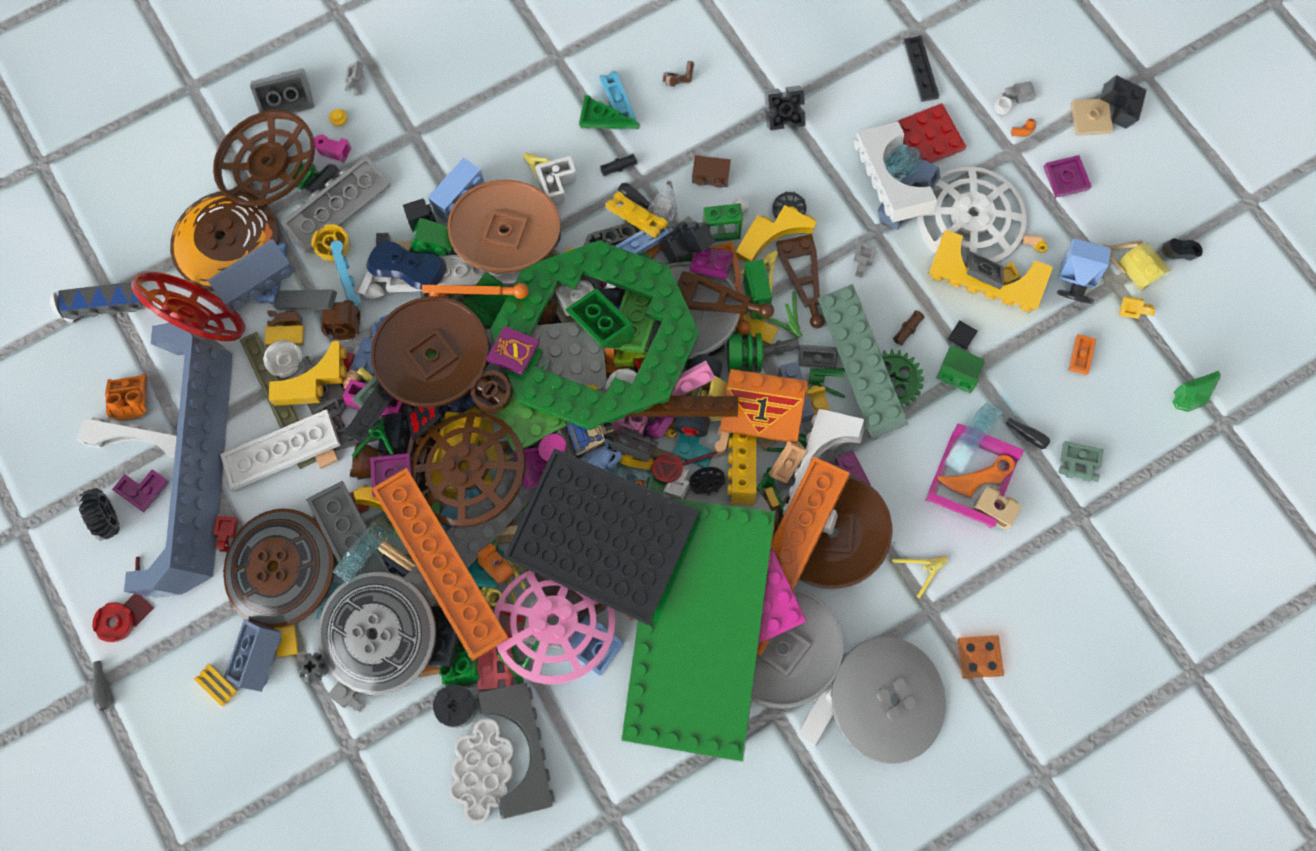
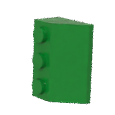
M597 288L566 308V311L602 348H620L634 338L633 324Z

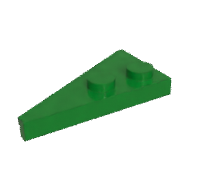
M585 95L579 121L580 128L640 129V124L633 118L626 117L620 111L604 105L601 101H595L589 95Z

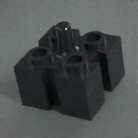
M800 85L785 87L786 92H781L779 88L764 90L765 105L770 109V111H766V124L770 131L784 129V124H789L791 128L806 126L805 111L800 107V105H805L804 90Z

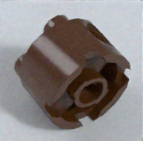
M351 300L334 302L332 310H322L321 332L329 337V334L333 335V339L336 340L355 338V334L359 335L361 312Z
M496 370L480 372L471 383L470 391L473 401L482 411L498 414L510 404L512 389L508 379L501 372Z

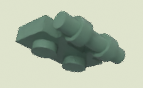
M1067 441L1063 442L1060 461L1068 463V466H1060L1058 473L1068 478L1077 477L1087 482H1098L1100 475L1093 473V468H1101L1104 449ZM1076 465L1085 466V471L1075 469Z

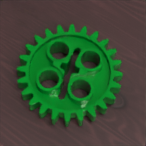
M891 349L890 354L883 350L882 357L884 363L891 369L888 372L890 378L895 377L894 388L900 387L905 390L904 394H897L902 408L904 403L909 407V400L915 402V395L920 396L921 394L918 389H923L924 385L919 383L924 381V377L919 376L923 373V369L917 370L920 363L913 364L915 357L908 359V353L902 356L901 350L897 354H894L893 349ZM901 370H907L909 372V375L901 376L899 372Z

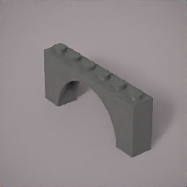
M527 682L478 693L476 697L480 716L496 715L510 720L522 731L529 747V766L524 779L511 793L497 798L501 820L553 807L552 802H555L553 790H549L548 781H550L549 770L545 769L543 763L546 760L544 748H540L539 744L541 732L540 728H536L535 725L537 713L535 707L531 706L530 699H533L531 687H527Z

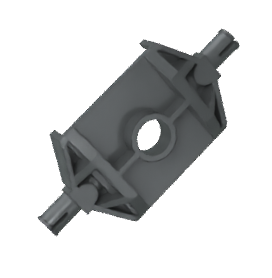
M308 356L302 359L305 366V371L302 374L315 366L311 363ZM340 384L322 385L326 387V391L321 396V402L307 405L312 415L327 409L337 428L341 429V426L345 427V424L340 416L347 407L343 398L344 390Z

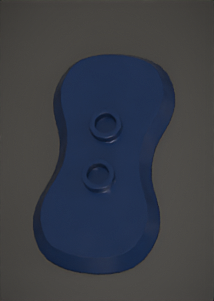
M391 241L379 243L372 250L366 263L367 270L372 275L399 278L411 287L422 290V285H437L446 272V263L441 257L430 253H412L400 244Z

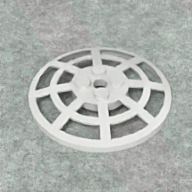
M972 166L958 167L941 173L940 180L935 185L943 189V191L937 198L935 212L916 217L920 235L926 245L936 253L941 237L934 241L924 222V216L935 215L937 225L942 233L945 230L953 233L960 230L970 234V242L961 241V246L969 248V252L972 251L977 254V249L986 248L998 242L1004 252L987 259L999 263L1010 256L1021 242L1027 222L1026 209L1018 191L1005 178L984 168ZM976 172L991 176L1003 184L997 188L987 181L977 179ZM952 173H969V178L955 181L950 185L941 180ZM970 184V192L960 194L954 188L959 185ZM977 184L986 186L993 191L987 196L979 193ZM1009 189L1014 194L1019 203L1021 214L1011 212L1009 201L1003 194L1006 190ZM947 193L955 199L952 207H941ZM999 196L1004 203L1006 211L996 210L992 201ZM969 210H975L978 216H971ZM951 214L953 225L949 229L943 223L941 215ZM996 217L1006 218L1001 232L992 225ZM1011 220L1021 221L1019 234L1010 246L1004 239V236L1009 230ZM987 230L994 237L988 241L978 242V234L984 233ZM962 258L965 267H967V259Z

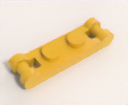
M619 191L613 195L614 198L612 200H608L605 203L609 211L653 238H657L660 231L668 226V222L664 218L657 217L626 198Z

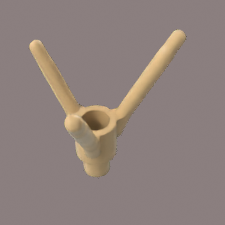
M1132 241L1116 245L1103 244V246L1111 248L1109 260L1123 274H1126L1127 271L1112 257L1114 250L1138 247L1143 241Z

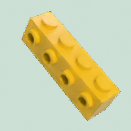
M733 433V436L729 437L728 449H732V453L728 452V464H732V468H728V480H731V484H728L727 496H731V504L755 505L756 437Z

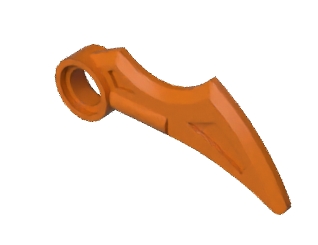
M1001 455L994 461L992 466L959 476H938L937 479L951 490L972 497L975 490L982 484H1000L1014 469V461L1007 455ZM1006 461L1009 464V469L1001 470L998 466L999 462Z

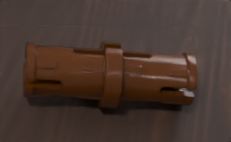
M915 310L911 317L903 322L902 328L893 337L894 342L902 346L907 338L915 333L917 326L925 316L920 311Z

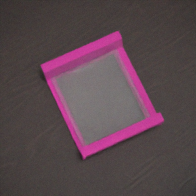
M957 423L925 501H930L983 523L990 528H994L997 519L975 511L972 508L985 487L996 488L1000 491L999 495L1004 497L1017 461L1022 457L1024 450ZM1001 455H1007L1014 461V469L1000 484H982L975 490L972 497L951 490L937 479L938 476H959L992 466L994 461ZM1006 461L999 462L998 466L1001 470L1009 469V464ZM994 502L995 508L999 510L1000 504Z

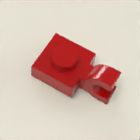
M216 517L213 535L218 537L215 548L219 549L220 552H227L229 548L228 539L235 537L238 524L236 517Z

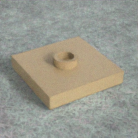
M1100 99L1072 100L1071 108L1076 135L1112 133L1113 126L1109 103Z

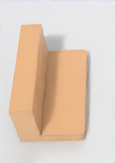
M789 441L770 470L769 475L787 483L807 453L803 445L799 441L797 444Z

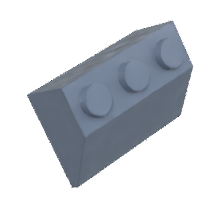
M244 619L224 678L239 688L262 692L263 687L268 681L270 667L275 660L276 649L281 643L282 632L275 628Z

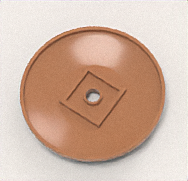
M494 180L471 188L455 202L448 217L447 230L453 249L471 266L492 273H514L544 260L551 253L560 235V217L550 197L537 187L516 180ZM508 229L509 232L501 233L500 230Z

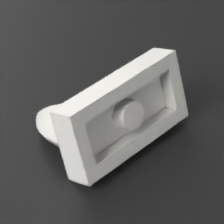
M367 270L358 291L361 299L369 302L370 298L383 296L384 292L377 282H387V277L374 276Z

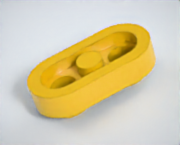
M621 452L622 458L619 461L620 463L634 468L652 469L654 463L652 456L648 462Z

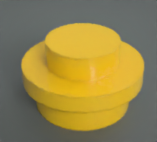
M335 109L329 114V120L333 125L341 127L347 121V114L342 109Z

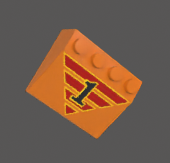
M731 369L725 396H738V417H722L720 431L784 442L790 441L797 444L808 393V381Z

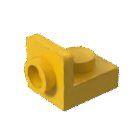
M816 385L808 388V395L814 414L817 415L819 409L830 411L825 397V387Z

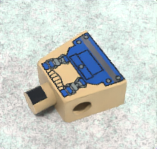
M565 421L577 457L605 444L603 435L614 431L612 423L609 422L597 426L598 428L588 430Z

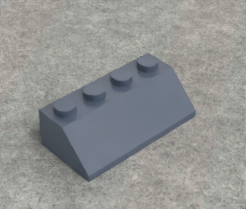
M271 239L207 281L225 305L233 312L242 308L250 300L259 297L267 289L273 288L281 280L290 277L295 272V269L275 241Z

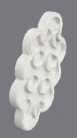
M491 718L480 719L474 726L473 734H465L456 741L455 752L458 757L451 765V773L455 780L451 783L449 789L450 796L454 802L464 805L463 814L466 820L472 824L485 822L489 817L491 807H498L497 798L509 794L506 783L513 774V769L508 762L514 753L513 745L507 738L499 737L500 727Z

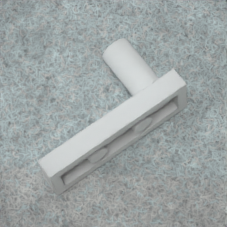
M833 684L818 697L797 733L799 737L814 746L833 715L831 700Z

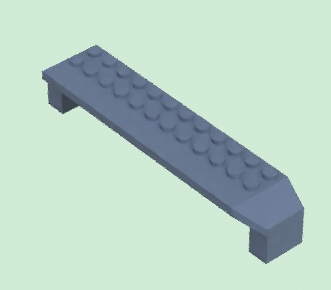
M170 323L152 326L150 343L173 354L185 355L166 548L148 570L126 572L124 592L148 597L182 595L213 577L216 537L213 535L216 517L219 514L223 469L220 454L224 453L233 355L216 340L197 336Z

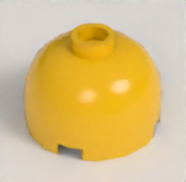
M327 224L323 226L324 228L315 231L311 245L319 258L326 262H335L330 248V243L334 240L342 242L343 258L347 256L350 250V239L342 227L335 224Z

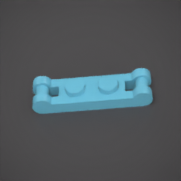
M613 71L607 76H599L611 107L620 111L624 116L628 115V117L633 118L637 122L617 71Z
M334 240L330 243V248L346 299L353 301L355 306H358L360 298L354 294L352 288L355 286L352 275L349 276L347 269L350 268L347 258H343L341 253L343 244L341 241Z

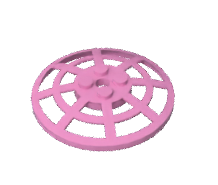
M529 570L510 583L497 602L494 614L498 621L500 611L511 613L510 627L513 636L497 646L498 652L504 662L514 672L530 681L542 684H562L579 679L591 672L608 653L615 632L614 609L607 606L609 615L608 632L605 633L595 629L596 612L594 605L599 602L578 593L583 598V601L573 605L569 600L565 599L569 588L552 580L538 583L534 575L535 573ZM527 578L531 587L520 595L515 604L503 603L512 588L521 580ZM561 586L557 596L546 597L542 590V587ZM534 592L539 601L534 604L532 609L522 607L521 604L526 597ZM586 608L589 609V626L578 623L577 612ZM517 614L527 616L529 624L528 628L519 633L516 625ZM551 616L559 618V622L556 625L548 624V619ZM575 632L586 634L583 641L573 649L569 640ZM533 635L540 642L538 652L536 653L529 649L523 643V640ZM592 637L604 641L597 655L588 664L581 667L576 656L588 646ZM517 644L524 654L535 660L532 672L516 664L509 657L506 650ZM548 645H562L565 654L546 656ZM569 660L574 672L559 676L540 675L543 662L559 663Z

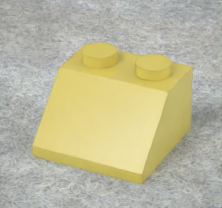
M1149 243L1139 244L1138 247L1125 253L1118 262L1141 291L1171 272Z

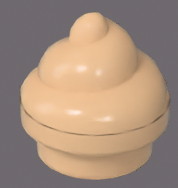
M350 369L346 377H344V389H346L350 379L360 382L362 377Z

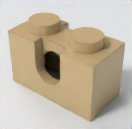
M985 487L972 509L997 519L996 525L1005 530L1009 529L1013 525L1022 506L1011 497L1004 498L999 495L1000 491L996 488ZM994 502L999 503L1002 509H996L994 506Z

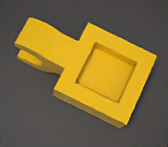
M1124 296L1119 315L1139 319L1140 314L1154 316L1156 308H1153V304L1144 303V300L1141 298Z

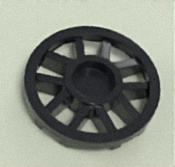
M786 191L780 194L773 202L772 211L775 218L779 215L775 209L782 210L784 205L795 207L798 211L803 210L802 214H806L807 205L805 199L794 191ZM788 195L793 196L792 201H788ZM779 202L783 204V206L776 205V203Z
M716 467L701 468L695 471L689 478L690 488L695 494L710 495L714 491L717 493L718 489L725 485V474Z

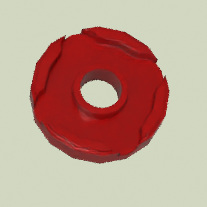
M118 602L107 603L96 611L92 628L100 640L110 643L119 642L131 633L134 626V616L132 610L127 605ZM116 617L117 624L111 628L109 621L111 618Z

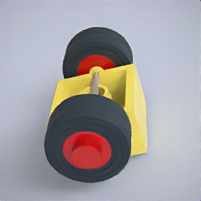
M698 355L693 359H689L686 371L707 361L716 379L683 396H725L727 383L720 379L722 362L707 355ZM676 416L674 429L686 436L705 437L708 434L710 421H721L722 417Z

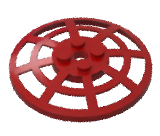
M154 271L140 272L132 280V291L139 301L157 316L182 330L207 339L226 342L240 339L245 332L246 326L241 316L236 311L232 312L221 298L199 285L177 276ZM156 281L159 289H153L148 292L140 283ZM164 283L185 289L192 294L190 297L168 291ZM163 295L165 298L164 302L160 301L155 296ZM198 297L207 300L223 313H213L210 309L197 302ZM152 301L160 305L162 309L155 306ZM229 318L235 325L236 331L225 330L221 319ZM214 320L217 327L208 325V322ZM206 328V329H209V330H212V331H215V332H214V333H210V332L204 331L203 329Z

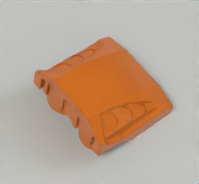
M146 373L140 376L107 380L105 397L106 414L109 418L123 421L141 418L147 412L146 390L148 380Z

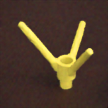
M525 153L523 159L530 165L538 183L536 165L551 160Z
M776 250L768 253L763 258L765 268L769 269L768 281L771 294L774 263L779 254ZM744 269L740 270L741 275L744 273Z
M943 555L933 559H892L891 561L893 563L926 564L923 569H928L930 574L917 595V598H921L932 578L938 572V569L942 568L943 564L948 562V559Z

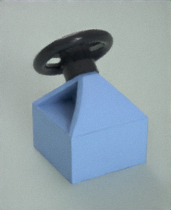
M1074 238L1061 261L1058 277L1059 279L1071 282L1070 291L1059 289L1057 294L1075 301L1093 304L1094 299L1084 295L1087 287H1096L1107 269L1111 248Z

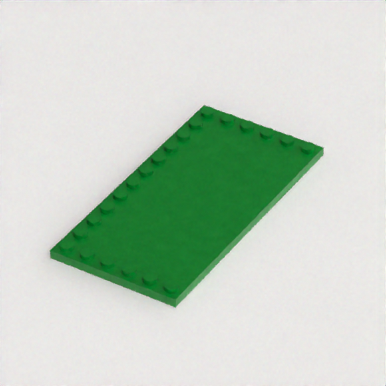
M673 499L700 511L651 624L647 625L640 621L637 623L621 741L743 762L776 512Z

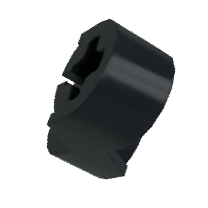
M1173 238L1162 245L1163 253L1171 259L1192 261L1203 254L1202 246L1194 240Z

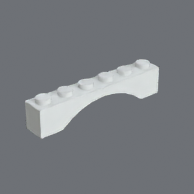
M92 417V419H83L77 441L87 446L102 449L122 441H145L159 446L174 461L177 434L170 431L159 433V430L154 428L144 430L133 424L122 426V423L117 421L107 423L103 419Z

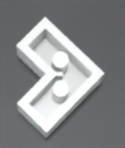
M571 156L536 165V177L540 189L550 197L554 204L564 202L562 185L576 180V170Z

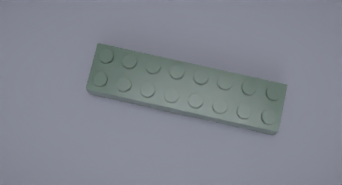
M848 285L819 297L818 301L872 439L909 425L854 285Z

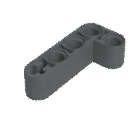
M625 220L624 224L588 234L584 245L602 241L616 246L641 230Z

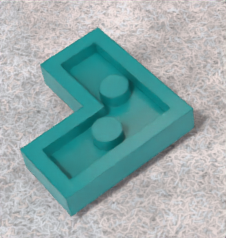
M680 434L672 453L681 456L683 460L687 461L715 451L698 444L701 437H690ZM712 457L692 464L701 468L708 467Z

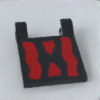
M408 404L402 406L407 414L411 438L414 441L442 416L440 406L428 408Z

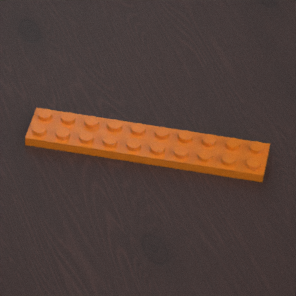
M814 456L772 539V548L793 591L850 476L849 472ZM770 639L759 643L757 655L762 656Z
M405 468L373 487L372 491L472 661L508 640L507 634L408 469Z

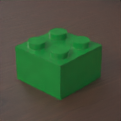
M419 218L413 230L409 251L447 256L452 249L447 226Z

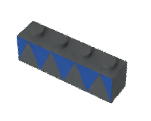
M132 282L58 290L59 311L64 318L77 319L82 316L96 317L99 314L114 315L124 311L136 312L143 309V304L132 291Z

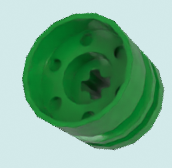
M733 333L727 340L728 373H730L731 369L742 371L743 364L747 365L748 372H752V364H755L756 373H761L764 362V343L761 333H755V341H752V334L748 333L746 342L742 341L741 333Z

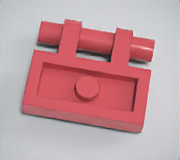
M497 647L478 658V674L480 675L477 681L478 690L498 689L499 680H505V687L513 685L515 677H513V673L505 664L504 673H498V662L502 661L497 656ZM511 648L506 650L509 657L514 660Z

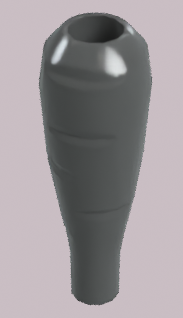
M95 661L93 662L94 705L98 710H106L110 708L112 703L110 689L103 672L102 662Z

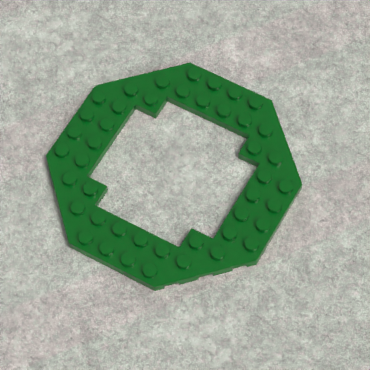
M596 241L547 258L523 269L514 286L519 283L525 284L529 290L528 295L523 299H519L515 295H508L490 328L495 342L504 326L531 337L558 284L576 290L583 275L651 299L646 316L662 323L632 384L614 377L607 393H603L536 367L543 355V349L537 348L523 376L505 369L519 403L588 430L598 428L597 426L607 422L611 423L620 420L635 412L636 414L644 411L655 404L668 402L699 338V330L669 266L602 241Z

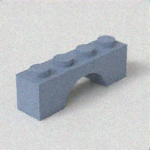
M920 159L900 182L913 187L930 186L932 189L940 180L939 167ZM882 203L879 206L880 222L898 230L906 221L905 219L892 223L890 217L885 213L884 204Z

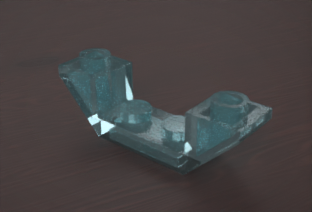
M986 402L957 440L944 463L962 473L987 433L1002 416L1003 411Z
M384 515L376 519L349 548L333 572L349 584L362 570L365 562L373 555L383 541L387 542L395 533V528L391 521Z

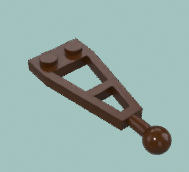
M812 234L776 241L778 255L804 307L810 308L812 315L810 325L815 329L823 327L825 320L817 309V305L820 304L818 301L820 294L817 250ZM811 255L812 275L797 278L788 259ZM813 283L814 298L808 299L802 286Z
M682 271L677 285L689 310L746 314L748 310L759 312L764 318H770L774 314L772 304L763 303L759 305L751 303L750 297L701 275ZM700 284L720 293L717 303L692 301L698 285ZM729 297L741 302L742 305L724 303L726 298Z

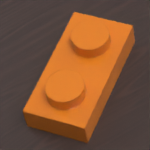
M1081 334L1075 336L1069 371L1083 375L1089 373L1096 343L1095 338Z

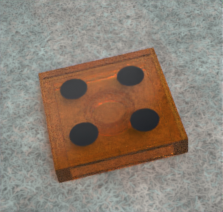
M999 635L957 638L962 679L1004 676Z

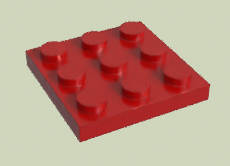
M943 103L895 121L899 122L903 130V144L914 164H917L920 159L934 163L962 152L967 147Z

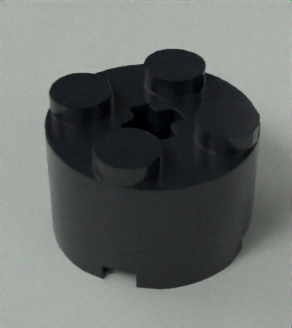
M449 685L439 690L433 702V711L437 720L451 728L467 726L475 717L478 709L476 697L471 691L460 685ZM454 702L460 704V707H457L456 711L451 709V706L454 705Z

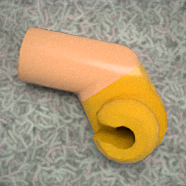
M1023 235L1022 244L1032 245L1039 253H1044L1048 250V244L1041 236Z

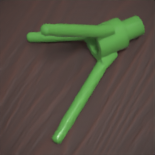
M793 291V315L789 305L785 304L790 322L784 324L772 317L765 319L783 327L787 331L789 330L795 337L800 338L803 335L799 330L801 328L797 317L796 292Z

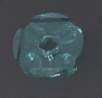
M902 145L890 157L886 158L884 162L887 171L893 178H900L899 175L904 174L907 177L920 168L922 155L917 148Z

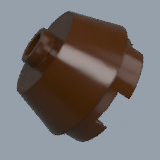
M356 443L354 451L361 443ZM366 444L352 458L350 477L357 478V480L371 478L370 457H378L379 451L373 446Z

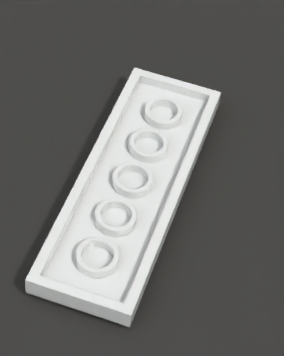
M326 409L224 452L220 456L230 489L236 490L340 446V442L330 412Z

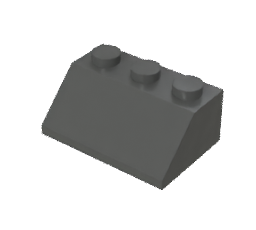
M304 68L251 81L250 88L259 113L268 110H282L294 113L314 108L310 85Z

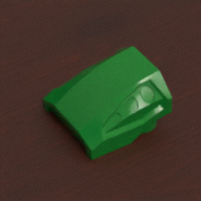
M1219 370L1180 385L1174 391L1175 398L1172 402L1175 408L1189 412L1205 406L1220 380L1221 374Z
M461 641L459 642L454 668L439 669V674L442 676V684L446 686H465L476 683L480 678L478 674V658L472 661Z

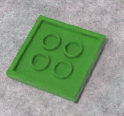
M513 389L510 404L500 413L493 414L513 429L519 437L523 449L538 443L545 436L554 434L561 428L567 427L564 420L519 403ZM509 434L505 435L512 450L515 452L516 448Z

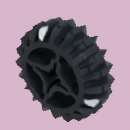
M98 488L89 489L80 494L77 505L84 524L90 530L91 535L102 541L118 534L120 523L107 495Z

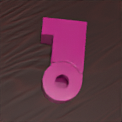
M318 135L314 138L315 148L320 155L345 163L352 149L348 140L341 138L337 142L328 139L325 135Z

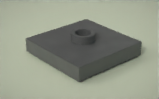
M972 251L969 252L967 255V275L1001 289L1004 285L1003 266Z

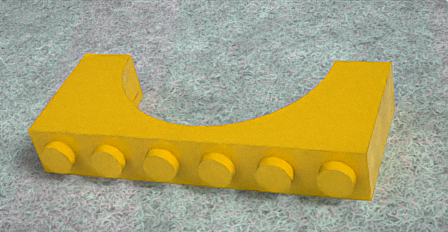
M947 230L943 232L928 275H931V279L939 282L942 280L948 281L950 286L956 288L960 286L967 288L966 291L977 294V292L985 294L984 297L990 300H995V298L1003 300V304L1020 306V310L1028 313L1038 309L1053 269L1052 266L1034 261L1020 280L1003 285L1001 289H998L967 275V268L961 256L963 236Z

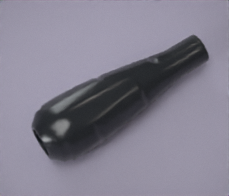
M628 183L620 184L618 191L626 198L640 204L653 214L656 212L657 207L652 205L633 186Z
M1010 417L1005 423L1037 448L1046 449L1050 443V438L1044 433L1021 424Z

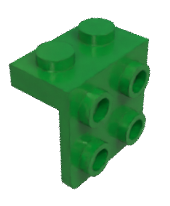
M484 273L475 285L508 287L489 273ZM468 295L463 305L475 313L482 325L491 328L508 295Z
M951 346L936 378L971 394L977 386L978 377L985 361L971 353Z

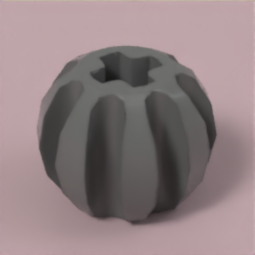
M316 652L313 656L311 653L304 655L305 660H299L298 666H301V670L298 671L299 676L304 677V681L312 683L313 679L315 682L322 680L321 675H327L328 669H324L327 663L325 658L321 659V654ZM314 664H315V665H316V668H313L312 671H311V670H310V667H313Z

